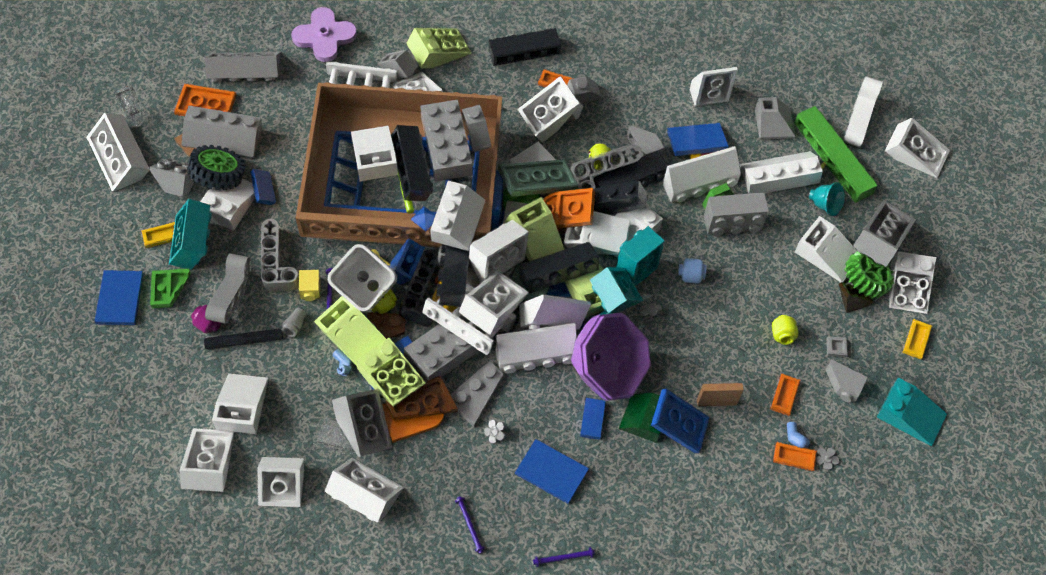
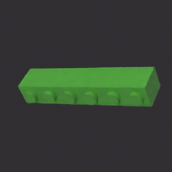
M816 106L798 113L794 124L823 162L826 163L827 167L853 201L856 203L873 195L877 187L875 180L870 177L865 167L860 164L854 153L845 145L844 140L834 131L833 126L827 122L823 113Z

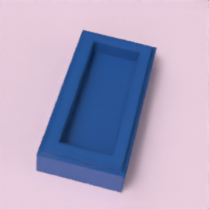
M253 169L250 173L256 202L274 205L276 199L270 172Z
M586 398L580 437L600 440L606 401Z

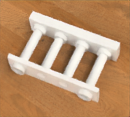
M326 62L327 74L331 75L329 83L336 84L338 76L348 77L347 84L354 85L355 78L366 79L364 85L371 87L373 80L383 81L382 87L389 88L390 82H397L396 70L389 68L383 69Z
M467 283L465 296L474 289ZM427 298L422 312L486 355L489 354L494 341L491 338L500 329L508 333L516 319V315L512 313L496 331L489 335L475 329L477 325L473 322L466 323L460 319L461 314L459 310L461 307H457L451 313L443 307L444 305L439 304V300L435 302Z

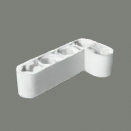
M865 76L843 139L844 143L861 147L875 101L883 83L882 81Z

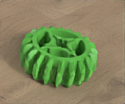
M858 251L853 253L845 263L846 267L844 270L847 272L845 276L850 279L848 283H852L854 288L859 290V294L864 293L865 297L879 298L888 293L894 284V276L892 275L894 271L889 268L890 264L885 267Z

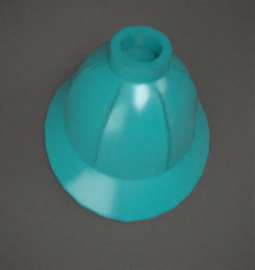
M834 182L831 185H822L817 187L816 190L811 189L809 199L813 200L818 208L825 210L829 216H836L844 205V189L839 182Z

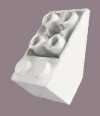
M389 126L351 132L360 181L398 175Z
M594 211L593 225L567 227L564 244L568 249L590 242L597 254L619 255L621 244L627 240L631 221Z
M820 216L801 238L795 250L796 254L839 282H844L847 278L845 276L847 272L844 270L846 267L845 263L853 253L857 252L836 226Z
M899 251L894 254L890 267L894 271L892 273L894 284L889 292V308L927 314L936 257Z
M228 373L216 401L212 418L216 430L257 434L268 378Z

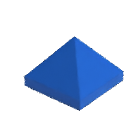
M424 206L411 220L424 231H427L432 226L436 215Z

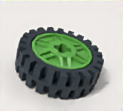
M203 145L193 149L191 152L187 170L191 179H194L196 183L201 182L200 185L203 187L208 185L209 189L215 187V190H220V188L223 190L229 188L231 190L241 184L245 171V162L243 158H240L239 154H235V151H228L229 148L221 149V146L218 145L217 148L214 145H209V147Z

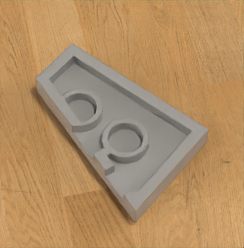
M491 361L486 363L450 394L458 408V412L473 427L476 425L489 399L503 378V373Z

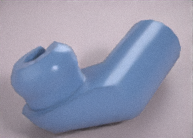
M337 349L332 355L340 362L337 372L342 376H347L351 372L352 361L340 349Z
M788 422L787 433L789 442L797 447L807 448L810 445L809 439L798 433L796 422Z

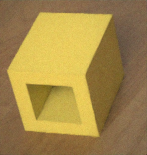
M299 270V293L301 299L314 301L316 298H320L319 270Z

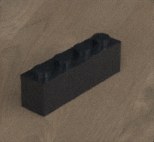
M556 28L489 40V53L493 66L558 55L561 51V42Z
M397 125L391 134L404 201H426L433 193V183L430 181V169L426 163V151L423 149V138L419 127Z
M655 151L641 157L634 163L595 176L593 181L595 188L639 181L645 188L651 182H659L665 178L667 164L659 152Z
M639 181L594 188L595 212L609 215L646 208L647 192Z
M586 242L520 264L519 278L529 293L540 291L546 287L599 270V255L590 242Z
M442 244L441 253L445 255H441L439 267H443V270L439 269L438 281H441V284L437 285L436 296H440L439 304L461 307L466 293L469 251Z

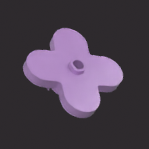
M321 7L312 12L311 24L299 25L293 29L292 40L298 47L312 48L317 60L330 62L336 58L339 45L353 42L357 34L356 28L352 23L347 21L335 22L333 11L329 8Z

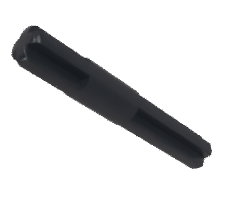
M281 328L208 337L204 339L205 349L282 340L283 332Z

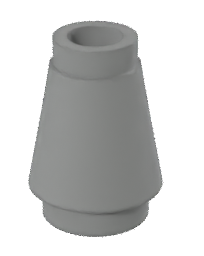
M296 308L282 323V332L286 336L295 337L300 333L304 316L306 315L305 311Z

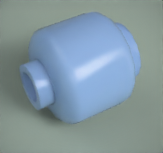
M686 258L683 264H679L678 275L682 276V281L685 283L699 284L702 280H705L706 265L703 264L701 259Z

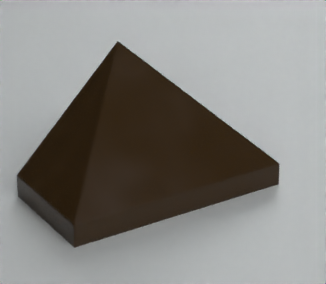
M844 282L838 284L846 313L862 309L874 303L870 296L865 297L864 293L859 294V290L854 288V285Z

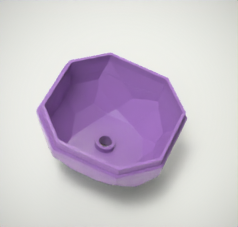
M625 314L597 315L585 324L577 337L571 361L581 379L603 400L610 401L630 398L634 395L651 367L649 341Z

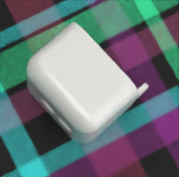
M360 244L353 246L328 274L329 284L360 311L373 309L397 281L395 271L368 247ZM360 271L368 273L369 278L366 282L358 280L357 275ZM376 280L379 288L376 291H370L367 286L369 281Z

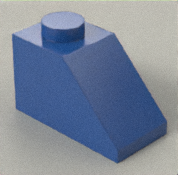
M410 238L406 240L389 266L395 271L397 275L396 282L400 285L411 280L425 247Z

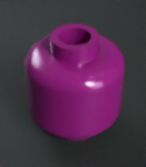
M200 305L191 315L193 326L205 334L212 331L216 332L222 323L206 320L207 305Z

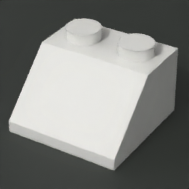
M262 457L258 465V506H301L304 458Z

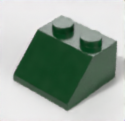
M640 393L631 396L619 430L657 443L660 431L652 427L651 423L660 395Z

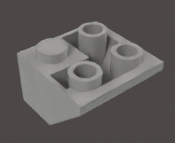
M777 97L758 98L755 115L759 138H795L790 107Z
M165 159L150 166L151 173L164 192L181 197L189 194L194 179H191L188 174V163L180 164L176 163L174 159Z

